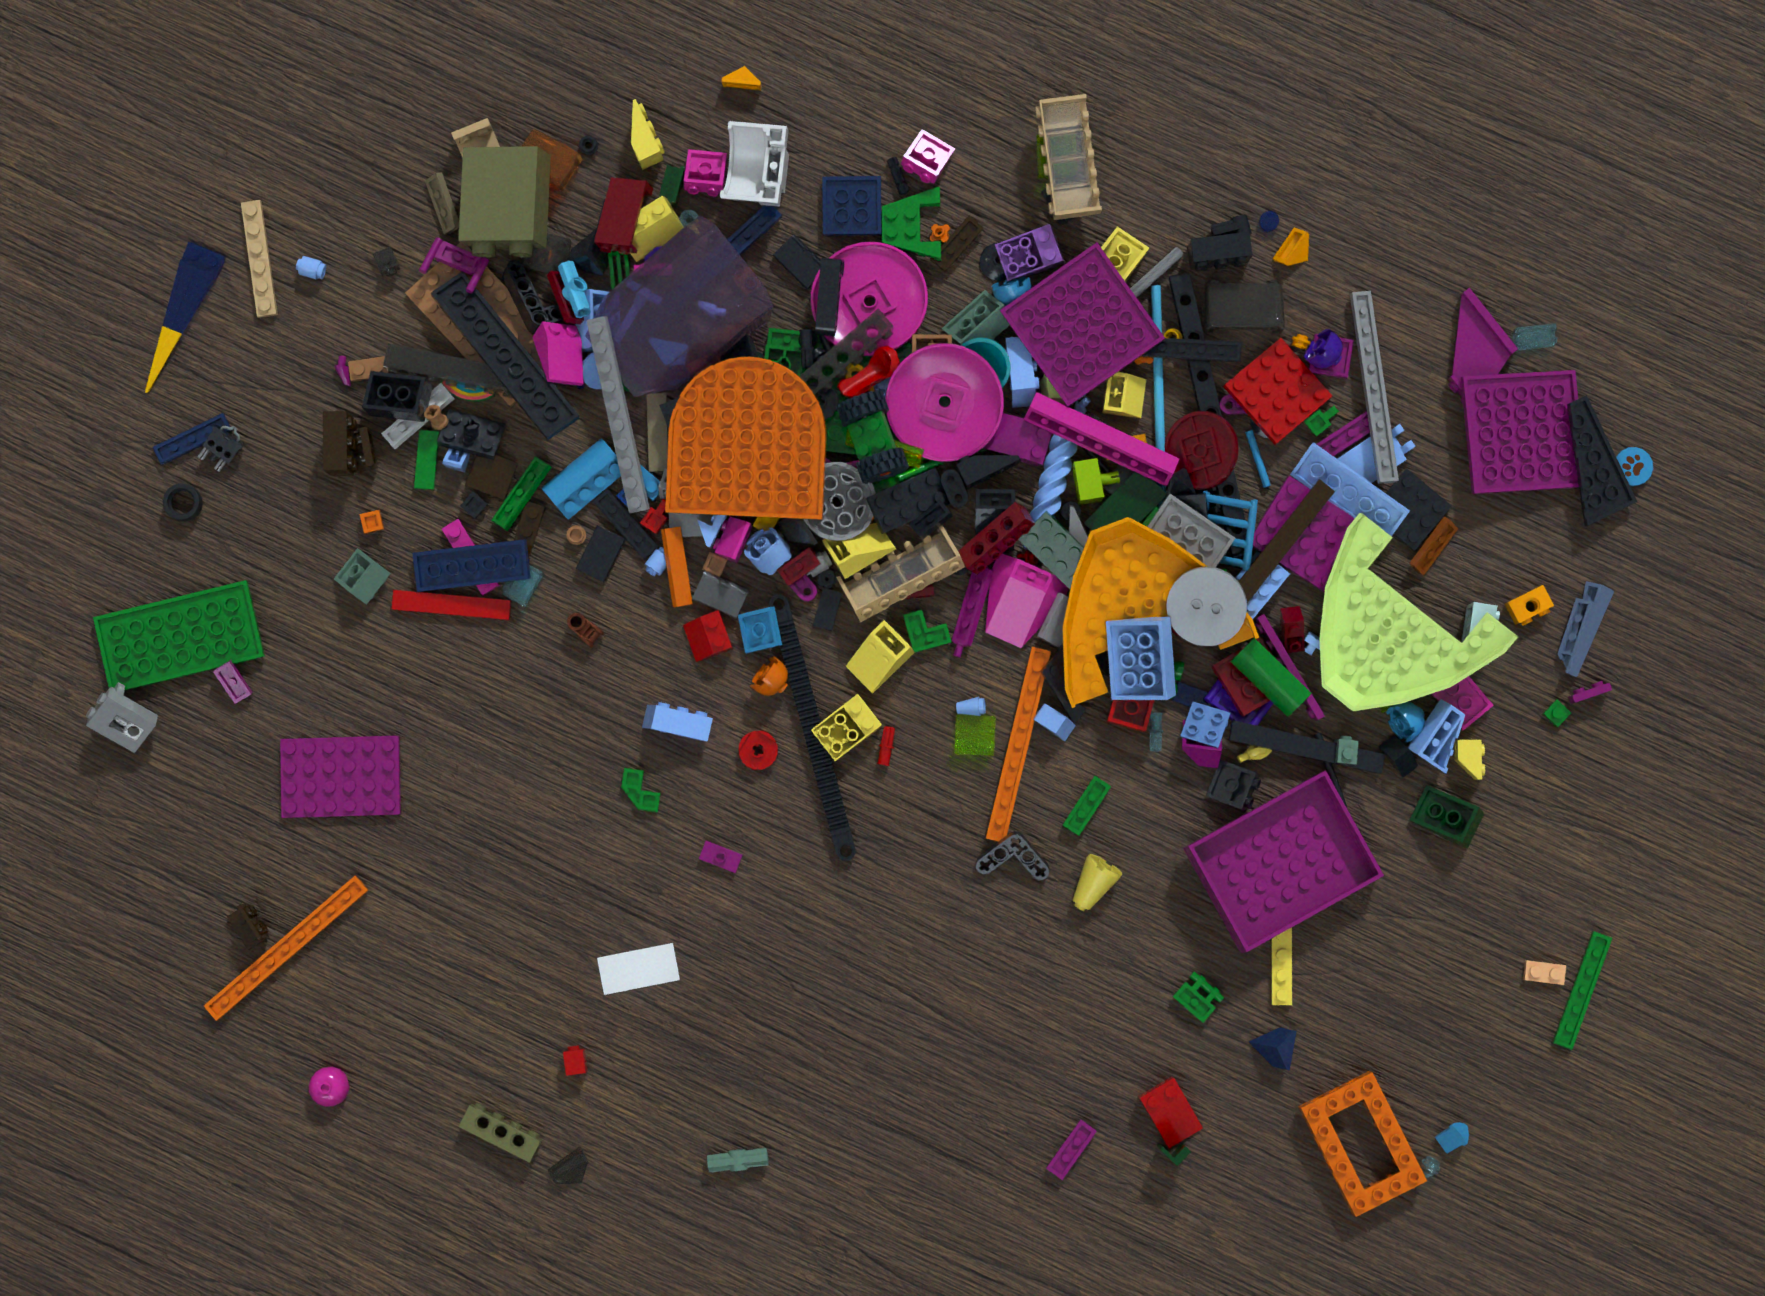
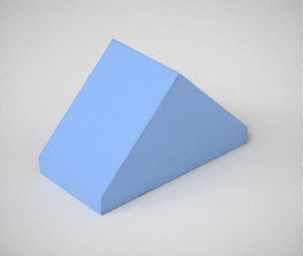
M449 448L442 464L446 468L466 472L470 454Z
M1045 703L1033 719L1064 742L1076 726L1066 716Z

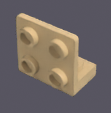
M488 118L452 132L462 158L463 147H500Z

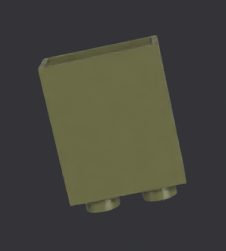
M538 146L463 147L458 241L472 248L473 256L491 258L495 257L496 249L509 248L510 256L532 257L533 248H546L551 155Z

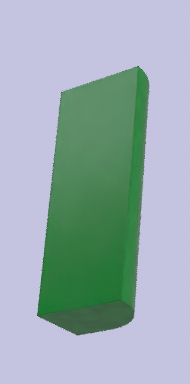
M1255 638L1231 661L1287 717L1312 694Z

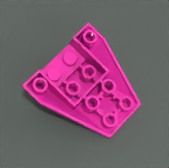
M1001 554L995 560L991 569L993 575L989 585L985 633L1022 648L1043 625L1057 594L1062 593L1066 595L1069 588L1054 574L1020 559Z

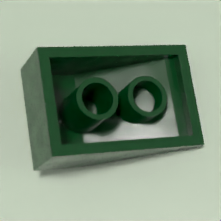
M1426 785L1409 820L1450 842L1468 849L1485 813L1476 805Z

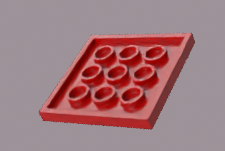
M1282 338L1278 339L1223 386L1274 445L1280 442L1332 397L1331 393Z

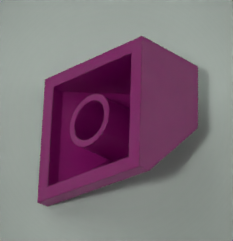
M1186 720L1182 722V730ZM1182 737V750L1198 766L1218 768L1222 752V739L1219 748Z

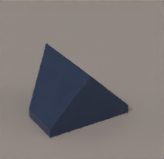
M1279 1027L1249 1041V1043L1272 1067L1290 1070L1297 1031Z

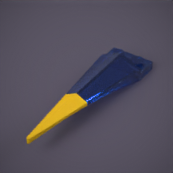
M188 242L183 257L179 262L145 393L151 390L182 333L219 276L226 259L225 256Z

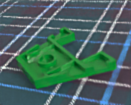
M935 187L882 206V243L894 246L901 251L918 253V255L923 257L929 256L934 258V260L941 261V241L921 242L920 207L940 206V187Z

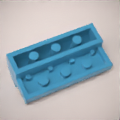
M601 438L546 483L542 490L569 520L621 476L617 456Z

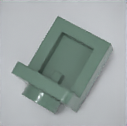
M1340 736V739L1334 740V743H1337L1335 763L1357 765L1358 741L1352 740L1350 736Z

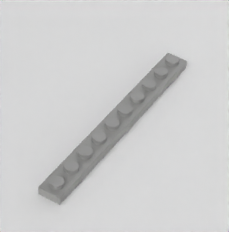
M1371 291L1352 292L1350 300L1377 483H1395L1399 481Z
M603 316L589 319L586 321L629 513L648 510L650 507L608 317Z

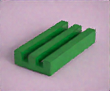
M617 251L608 253L612 291L629 289L628 285L631 282L628 255H624L627 285H623L620 256L624 254ZM613 256H616L619 286L615 284Z

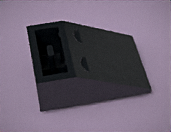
M976 489L975 536L1015 502V489ZM1014 545L1006 551H1014Z

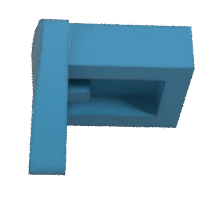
M1456 1122L1437 1134L1435 1138L1448 1154L1459 1146H1465L1468 1143V1126L1464 1123Z

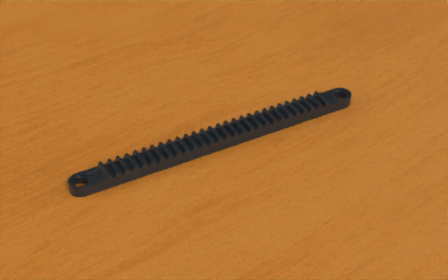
M776 594L770 599L769 607H774L773 603L776 599H782L785 603L783 609H775L782 641L780 648L788 670L791 689L838 858L843 861H849L855 856L856 848L831 756L811 731V729L821 723L791 609L787 598L784 595ZM844 845L852 849V853L848 857H844L840 853V849Z

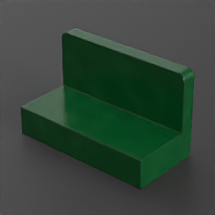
M667 165L659 197L664 196L667 198L672 208L677 209L684 182L685 166L677 168Z
M1160 1143L1157 1145L1176 1166L1191 1153L1183 1143L1172 1154Z

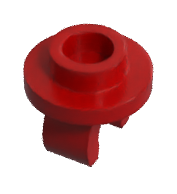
M1027 550L1025 554L1017 555V558H1024L1026 563L1033 566L1038 564V558L1030 550Z

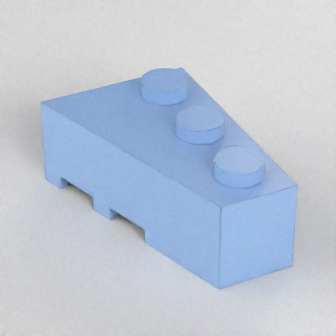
M1019 337L1005 338L1006 352L1011 363L1009 377L1010 390L1012 392V408L1030 406L1036 394V389H1039V379L1034 377V372L1037 371L1036 361L1032 360L1031 354Z

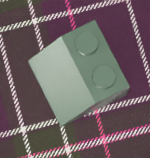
M357 548L335 576L334 580L367 605L391 573Z

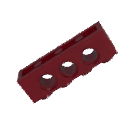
M1014 502L958 551L964 565L968 570L978 575L989 564L998 559L1009 547L1013 546L1022 535L1027 534L1031 527L1035 525V522L1025 507Z

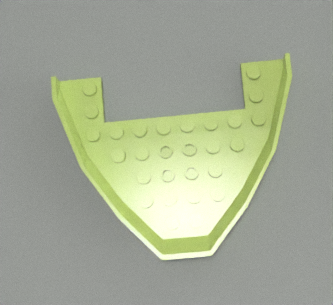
M1359 513L1348 526L1325 586L1319 638L1321 680L1324 689L1352 711L1402 704L1450 688L1506 653L1519 637L1488 612L1461 643L1369 570V567L1393 537L1363 513Z

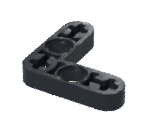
M1018 831L1009 833L982 853L976 860L977 871L981 874H988L1015 855L1035 879L1044 880L1049 875L1048 863L1025 836ZM1012 838L1019 839V844L1022 847L1020 851L1017 843L1012 844ZM996 849H1004L1006 854L1003 857H997L994 853ZM1030 851L1034 857L1026 860L1022 855L1024 852ZM1036 861L1039 868L1044 867V873H1037V867L1034 864ZM981 862H988V867H981Z

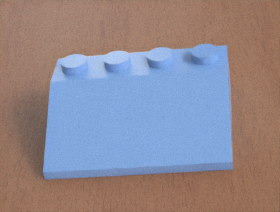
M1170 617L1106 621L1111 699L1168 700L1176 696Z

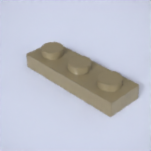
M442 172L435 173L426 179L425 183L444 235L451 234L459 228V218Z

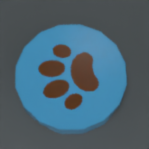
M1628 447L1620 451L1616 456L1630 486L1641 485L1651 477L1653 461L1645 450L1638 447Z

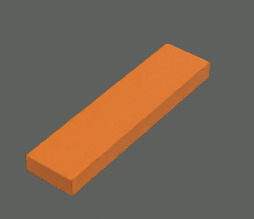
M681 526L661 529L673 607L693 604Z

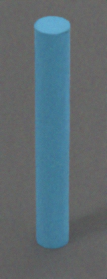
M1253 430L1247 431L1245 434L1263 488L1269 487L1271 484Z

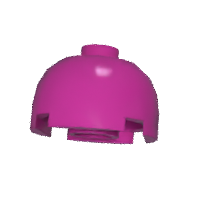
M324 1067L316 1071L309 1082V1093L312 1099L317 1104L325 1107L335 1106L343 1102L350 1089L346 1074L341 1069L335 1067Z

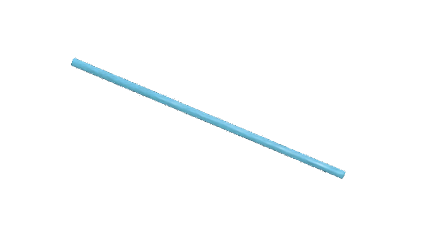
M1154 285L1151 286L1152 320L1162 333L1161 286ZM1153 358L1155 448L1165 452L1163 358ZM1156 482V484L1166 493V486ZM1164 499L1157 505L1158 508H1160Z

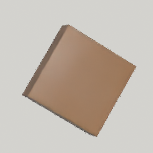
M709 552L702 570L721 577L728 559Z

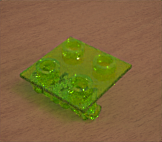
M956 714L954 754L994 756L996 716Z

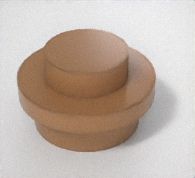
M572 526L567 531V540L573 545H580L586 539V531L581 526Z

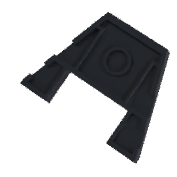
M1062 643L1040 672L1053 693L1057 696L1070 720L1076 723L1086 709L1080 704H1076V707L1072 708L1066 694ZM1102 654L1095 655L1099 668L1110 676L1108 657Z

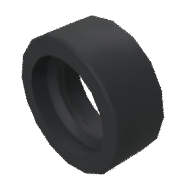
M183 483L174 484L168 488L162 501L166 513L173 519L183 522L197 517L203 505L202 496L198 490ZM180 491L189 492L194 499L193 508L185 514L175 512L171 504L173 496Z

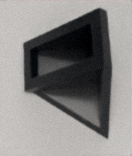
M596 228L571 249L566 261H573L577 269L603 276L609 259L607 253L601 251L594 243L597 232Z

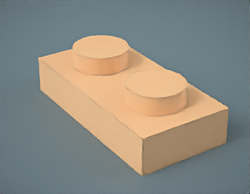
M1525 960L1523 980L1564 985L1566 965Z

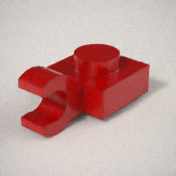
M662 499L656 510L650 507L640 522L655 534L659 533L668 520L664 516L666 513V500Z

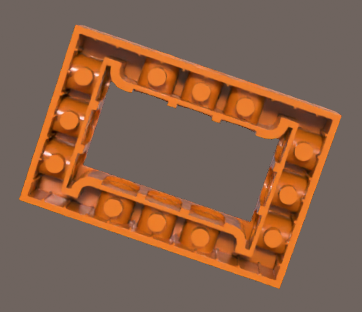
M1368 1071L1298 1106L1352 1215L1355 1217L1427 1182L1373 1072ZM1363 1100L1365 1108L1369 1110L1374 1120V1126L1380 1131L1384 1139L1382 1142L1387 1146L1393 1157L1391 1159L1392 1162L1399 1169V1171L1393 1174H1387L1386 1178L1376 1183H1369V1186L1363 1188L1328 1118Z

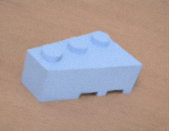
M1440 699L1425 721L1422 732L1412 740L1408 748L1446 774L1449 758L1454 752L1452 748L1455 739L1459 736L1465 714Z
M658 702V705H647L642 728L700 741H708L713 719L707 717L708 713L696 711L695 714L688 713L689 709L677 706V710L669 708L670 704Z

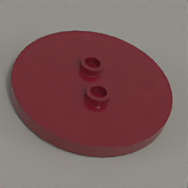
M1195 411L1184 415L1174 423L1165 439V452L1179 458L1174 473L1185 468L1195 490H1207L1220 485L1232 473L1238 459L1239 447L1234 429L1227 420L1212 412Z

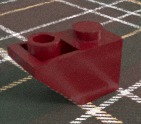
M1300 606L1280 608V624L1286 652L1305 651L1304 619Z

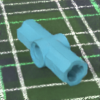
M573 261L563 262L558 266L565 286L562 289V295L566 300L570 301L575 317L582 318L588 316L591 310L584 293L587 289V284L578 276Z

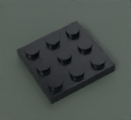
M1406 468L1398 477L1399 481L1393 483L1386 494L1410 510L1393 535L1412 551H1415L1452 505Z

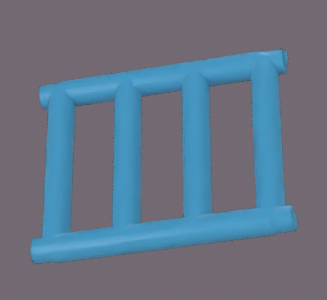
M1203 491L1207 496L1208 510L1209 502L1249 509L1248 521L1208 514L1209 520L1213 523L1247 529L1246 540L1235 538L1231 546L1244 548L1243 559L1223 556L1219 562L1221 564L1242 567V570L1247 571L1251 565L1258 500L1245 501L1211 495L1210 492Z

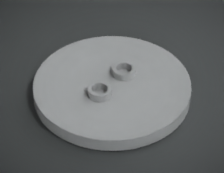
M1205 566L1185 572L1174 582L1167 597L1166 609L1173 629L1183 639L1200 646H1214L1228 641L1240 630L1247 613V599L1242 586L1231 574L1219 568Z

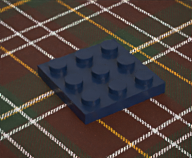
M881 176L822 177L823 236L881 235Z

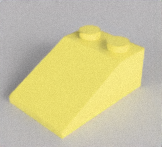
M1118 226L1101 247L1125 282H1127L1149 250V247Z

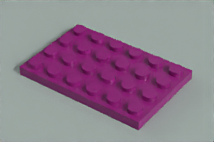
M1291 476L1286 477L1255 528L1254 548L1260 552L1263 551L1310 491L1308 487ZM1327 501L1279 564L1325 593V586L1345 532L1354 518Z
M400 736L280 739L281 818L401 815Z

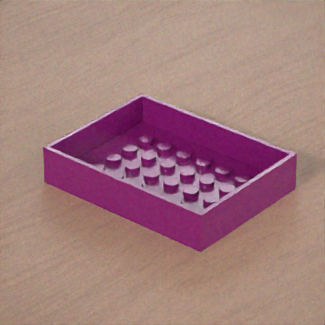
M1326 770L1183 848L1240 953H1246L1384 876Z

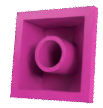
M729 517L728 521L725 520L721 527L723 534L721 538L716 539L713 546L715 554L738 563L753 528L751 523L734 517Z

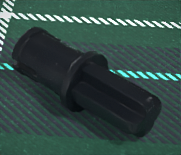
M812 329L799 330L801 367L803 369L813 368L812 349H814L812 347Z

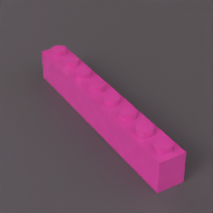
M1036 392L1024 417V420L1166 487L1179 461V458L1038 392Z

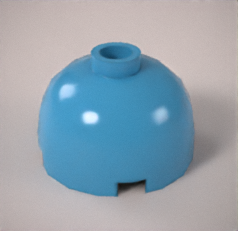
M1022 277L1011 281L1005 280L1003 285H1000L999 282L992 285L994 297L1005 306L1031 289L1029 277L1027 279Z
M1411 702L1393 705L1387 710V715L1390 714L1391 718L1388 721L1389 726L1399 739L1405 738V742H1409L1422 732L1425 726V714L1420 707Z

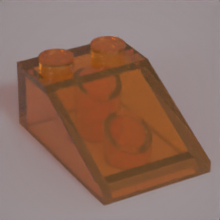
M533 128L521 147L538 146L551 155L550 185L562 192L581 163L582 157L578 152Z

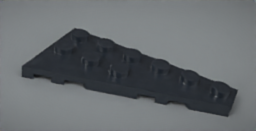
M1587 395L1567 404L1585 527L1637 502Z

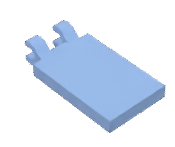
M1400 424L1391 429L1397 466L1407 460L1404 454L1415 447L1411 440L1401 446L1395 438L1404 431ZM1371 436L1337 458L1370 483L1377 480Z

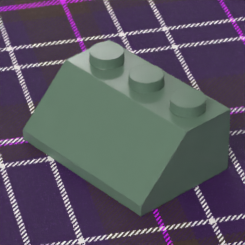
M984 290L941 329L946 335H952V341L957 345H962L970 339L981 337L994 340L996 336L1009 326V323L1000 312L1005 305Z

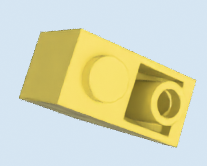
M1455 740L1454 761L1474 780H1482V776H1485V764H1482V756L1485 755L1484 744H1482L1481 740Z

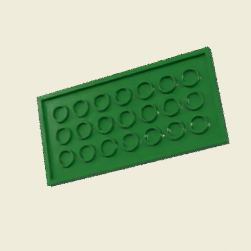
M247 580L93 617L109 688H114L119 682L125 685L124 691L213 670L229 660L233 664H238L265 657Z

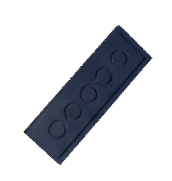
M526 539L412 553L417 592L531 579Z

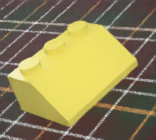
M664 196L659 197L640 210L632 245L637 249V254L630 253L636 262L644 259L654 248L665 246L686 233L674 209Z

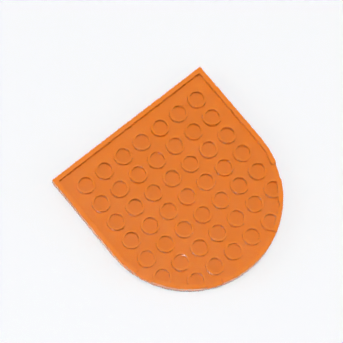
M757 357L727 359L709 366L695 376L680 394L670 419L665 512L823 519L826 426L820 404L806 382L789 368L774 361Z

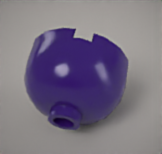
M1325 329L1317 335L1319 339L1316 343L1312 340L1304 354L1307 362L1320 369L1337 365L1342 358L1341 354L1343 351V344L1338 335L1330 329Z

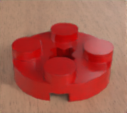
M765 731L750 732L739 743L741 761L751 769L763 770L770 767L777 758L778 745L773 736ZM762 745L763 754L754 755L755 750L753 747Z

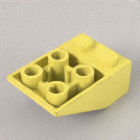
M634 99L631 145L642 170L663 161L662 154L665 152L659 138H654L656 133L651 121L646 122L648 117L642 103L638 104L636 99Z
M877 523L869 524L862 533L848 540H822L830 557L845 579L896 549L887 534H881Z
M884 620L869 634L846 667L873 694L915 652Z
M857 694L811 729V731L834 761H836L882 727V724L859 694Z

